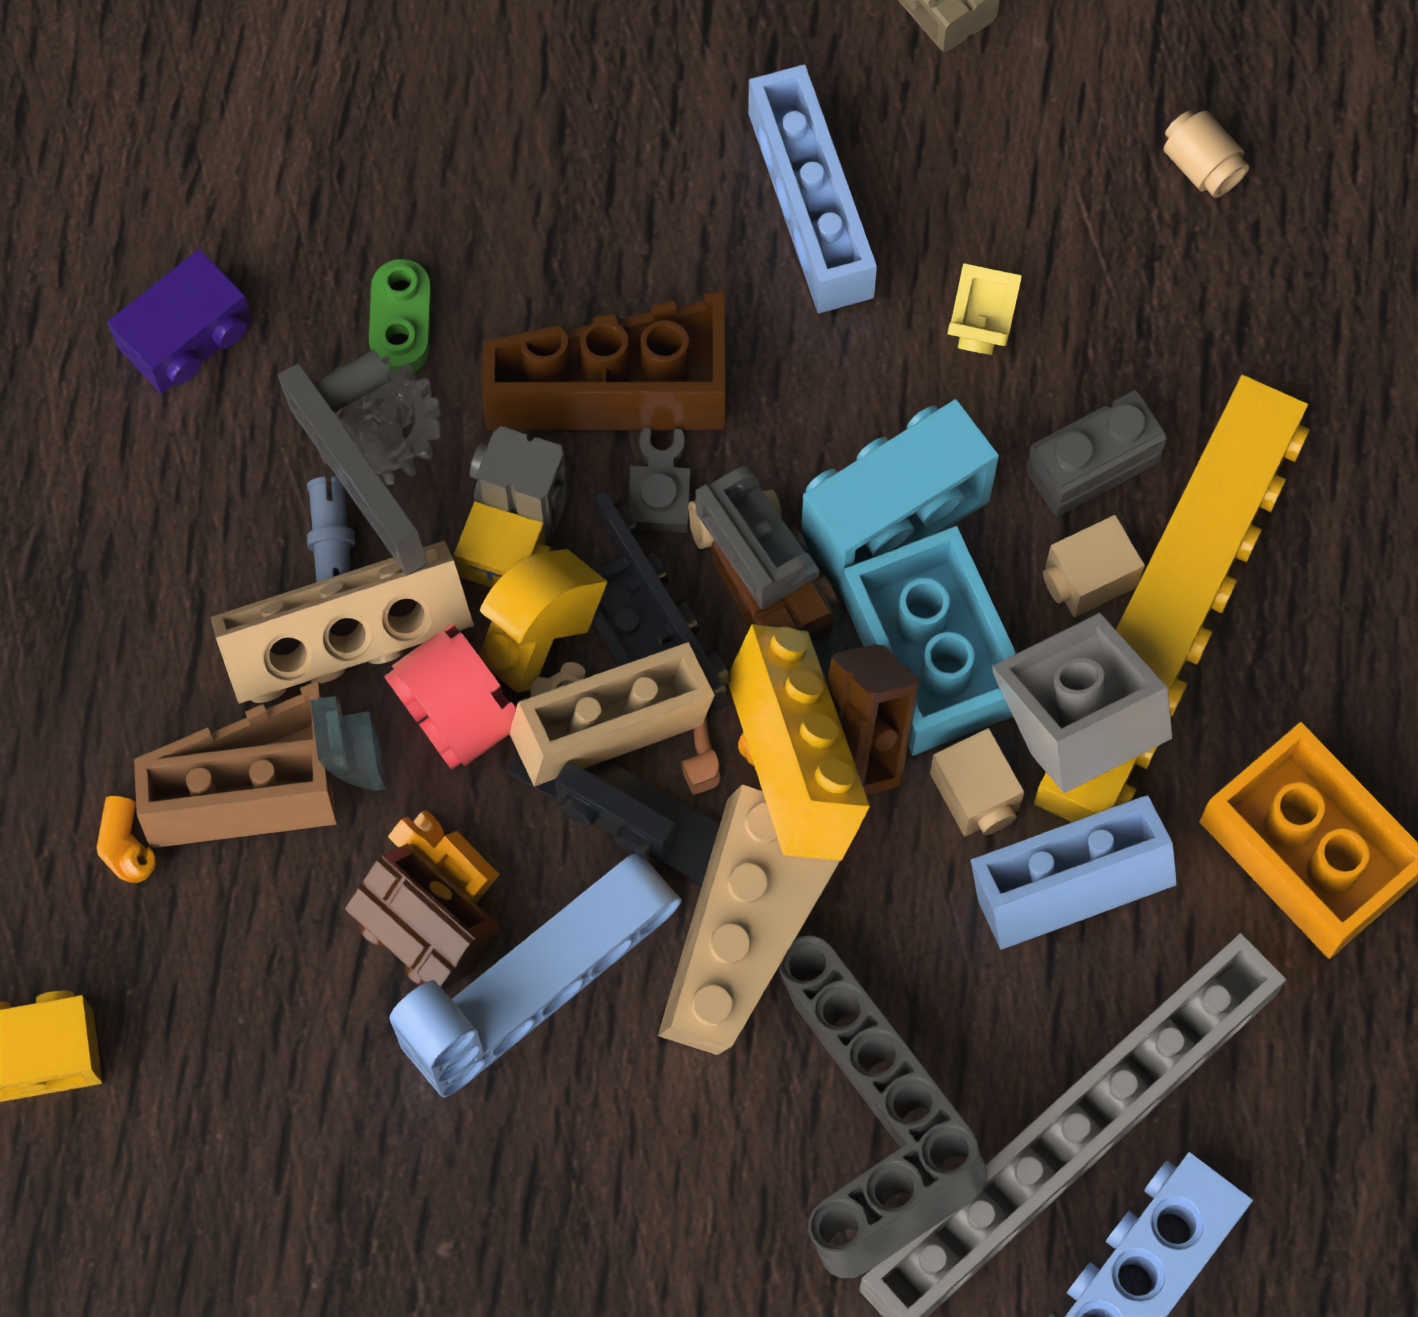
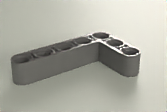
M801 936L794 939L778 967L795 1008L900 1147L899 1150L823 1200L812 1211L808 1220V1232L824 1267L832 1275L841 1278H856L865 1274L975 1199L983 1191L987 1182V1168L972 1130L832 947L821 938ZM823 971L816 979L801 981L810 972ZM846 1016H858L850 1025L844 1027L834 1026L840 1019ZM880 1062H893V1065L887 1071L876 1074L869 1073V1070ZM917 1108L930 1110L924 1118L918 1121L904 1120L910 1111ZM963 1156L967 1158L966 1162L959 1168L954 1170L940 1169L941 1164L950 1157ZM898 1193L912 1194L911 1199L905 1205L896 1208L885 1206L886 1202ZM841 1231H857L856 1236L844 1245L834 1246L830 1244L832 1238Z

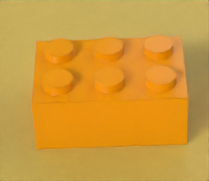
M1302 722L1297 724L1209 800L1199 821L1329 960L1418 882V842Z

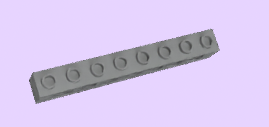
M1240 933L986 1164L987 1182L983 1191L975 1199L872 1268L862 1277L859 1291L883 1317L930 1316L1269 1004L1283 986L1286 978Z

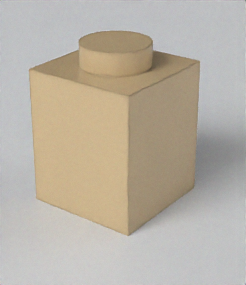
M1113 515L1052 544L1045 566L1046 570L1043 571V578L1053 599L1057 603L1065 601L1075 618L1136 589L1145 565L1116 515Z
M989 728L933 754L930 775L964 837L980 829L984 835L995 833L1011 824L1017 818L1015 812L1020 809L1024 791Z

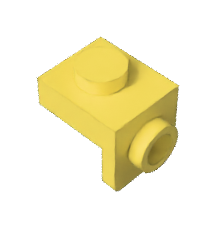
M963 264L953 315L948 329L949 335L960 337L957 348L992 355L995 344L1007 346L1022 278L1021 275Z

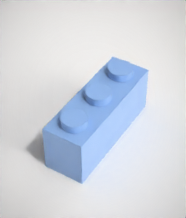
M1148 795L971 859L978 903L1000 950L1177 885L1173 842Z

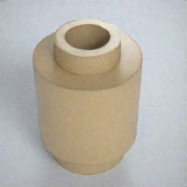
M1187 111L1175 119L1165 132L1169 139L1164 146V152L1201 192L1208 190L1214 198H1218L1230 191L1243 179L1249 170V165L1243 159L1244 150L1208 111H1201L1197 114Z

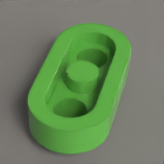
M406 259L392 260L382 265L374 274L371 283L370 351L375 350L386 366L389 375L406 376L415 373L426 363L430 353L432 290L429 276L418 263ZM399 280H405L410 283V286L403 291H395L391 288ZM395 334H405L408 336L407 341L401 345H393L388 342Z

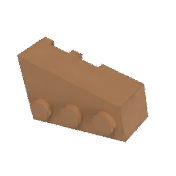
M316 681L301 687V695L268 709H265L264 704L245 711L247 718L210 733L209 728H205L135 758L137 817L149 847L157 848L337 825L328 716L319 682Z

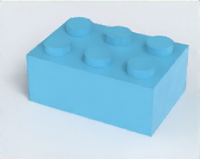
M957 399L940 409L937 406H930L922 410L911 419L907 425V430L889 441L886 437L874 440L860 451L857 461L839 472L836 469H829L809 483L806 493L803 494L801 533L806 541L809 552L841 595L843 569L945 531L988 504L991 498L999 455Z
M957 526L843 569L841 597L863 646L884 645L899 659V665H905L920 679L908 743L912 756L1013 717L993 675L992 666L1015 655L1016 652Z

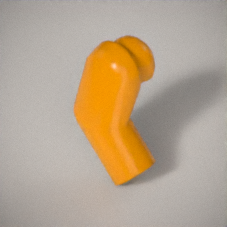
M109 796L105 798L96 847L98 856L119 879L131 883L142 882L154 871L156 856L150 847L145 848L131 834L136 802L125 797Z

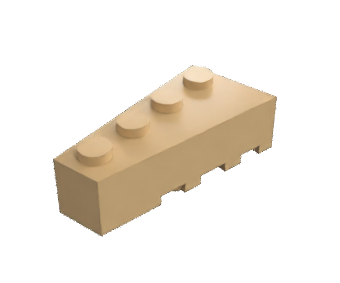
M741 785L727 799L658 1033L660 1037L716 1055L733 1046L840 862L839 860L783 855L763 791Z

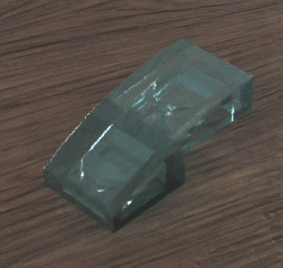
M336 696L310 700L318 760L329 773L349 784L369 790L385 789L378 730L370 712L344 715Z

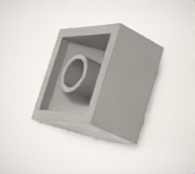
M1101 613L992 666L993 675L1031 755L1063 793L1172 739L1167 686Z

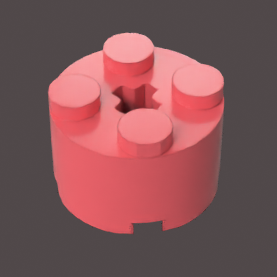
M453 622L392 665L394 670L384 676L416 722L428 716L419 725L451 770L461 763L465 767L510 733L516 707L504 697L501 686L464 635L461 632L459 633Z

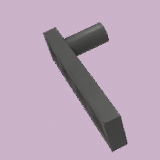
M371 350L312 383L299 363L278 374L289 409L405 575L408 576L427 565V559L418 531L334 414L391 382L389 372L377 352Z

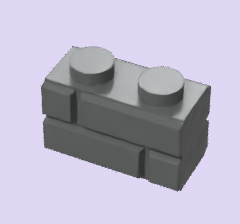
M1134 390L1113 401L1111 408L1104 406L1033 443L1030 448V458L1027 462L1026 471L1053 515L1058 518L1159 464L1162 456L1161 450L1164 449L1167 438L1140 394Z
M500 426L497 430L493 431L489 444L481 442L474 453L470 467V477L477 479L474 501L542 522L544 524L547 545L550 541H553L569 501L562 445L537 437L532 441H528L527 434Z

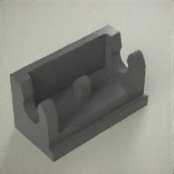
M748 465L737 468L708 486L705 484L696 490V514L761 610L819 577V569L808 553L804 552L760 488V483Z

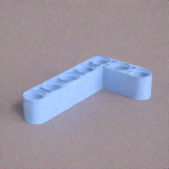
M636 853L632 854L611 869L454 998L451 999L435 980L427 981L410 992L393 1009L389 1018L401 1049L441 1097L450 1096L470 1082L658 928L676 911L682 899L646 858H641Z

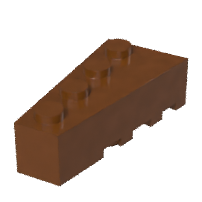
M724 290L703 294V301L682 306H676L675 300L651 305V312L621 319H617L615 313L592 318V324L574 329L564 330L560 325L483 341L482 398L486 430H497L500 426L512 430H642L644 427L651 428V430H725Z

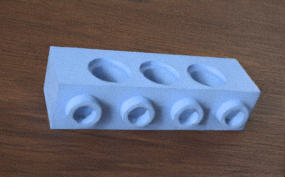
M805 64L749 79L748 114L817 313L873 299L877 266Z
M1190 1152L1178 1167L1166 1160L1144 1190V1192L1154 1198L1140 1218L1128 1211L1106 1240V1243L1112 1246L1115 1251L1101 1270L1089 1262L1068 1290L1067 1294L1074 1298L1076 1303L1065 1317H1167L1253 1200ZM1173 1214L1182 1218L1189 1228V1240L1182 1244H1173L1166 1241L1158 1231V1217ZM1126 1265H1136L1143 1268L1151 1279L1150 1293L1135 1296L1126 1292L1118 1279L1119 1269Z

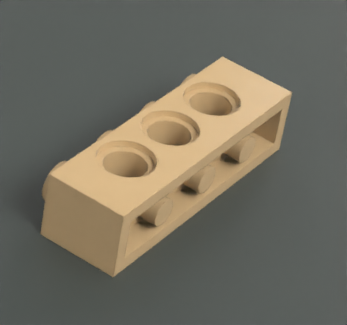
M445 541L423 547L428 564L408 576L405 575L396 560L390 558L210 617L238 704L249 700L255 703L268 702L283 695L286 692V688L307 681L312 683L316 681L319 683L329 682L340 677L346 668L367 661L371 664H382L398 658L404 649L426 642L452 622L457 627L459 633L462 632L461 630L473 627L474 623L455 562ZM413 599L417 601L415 609L406 616L394 617L388 614L391 606L398 600ZM352 618L359 621L357 628L348 635L336 636L329 633L332 625L340 619ZM290 637L300 641L298 648L290 654L277 655L270 651L273 644L282 638Z

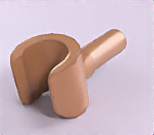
M707 715L703 724L693 729L697 755L681 761L685 780L693 795L715 788L721 781L718 758L714 750H712V744L710 743Z

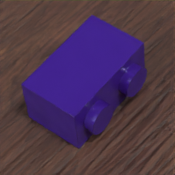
M198 249L109 319L107 323L116 346L149 382L163 394L174 384L181 385L189 381L198 372L202 362L219 348L225 349L238 342L245 334L247 326L252 323V318L245 296Z

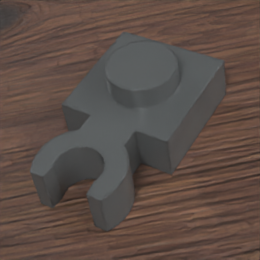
M644 427L640 433V455L648 466H630L628 509L639 531L688 533L691 471L690 468H674L681 462L685 453V437L682 429H674L673 445L666 450H658L651 445V428Z

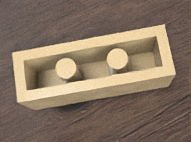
M689 642L518 702L509 734L533 785L537 786L556 779L568 760L584 769L697 728L703 724L715 695Z

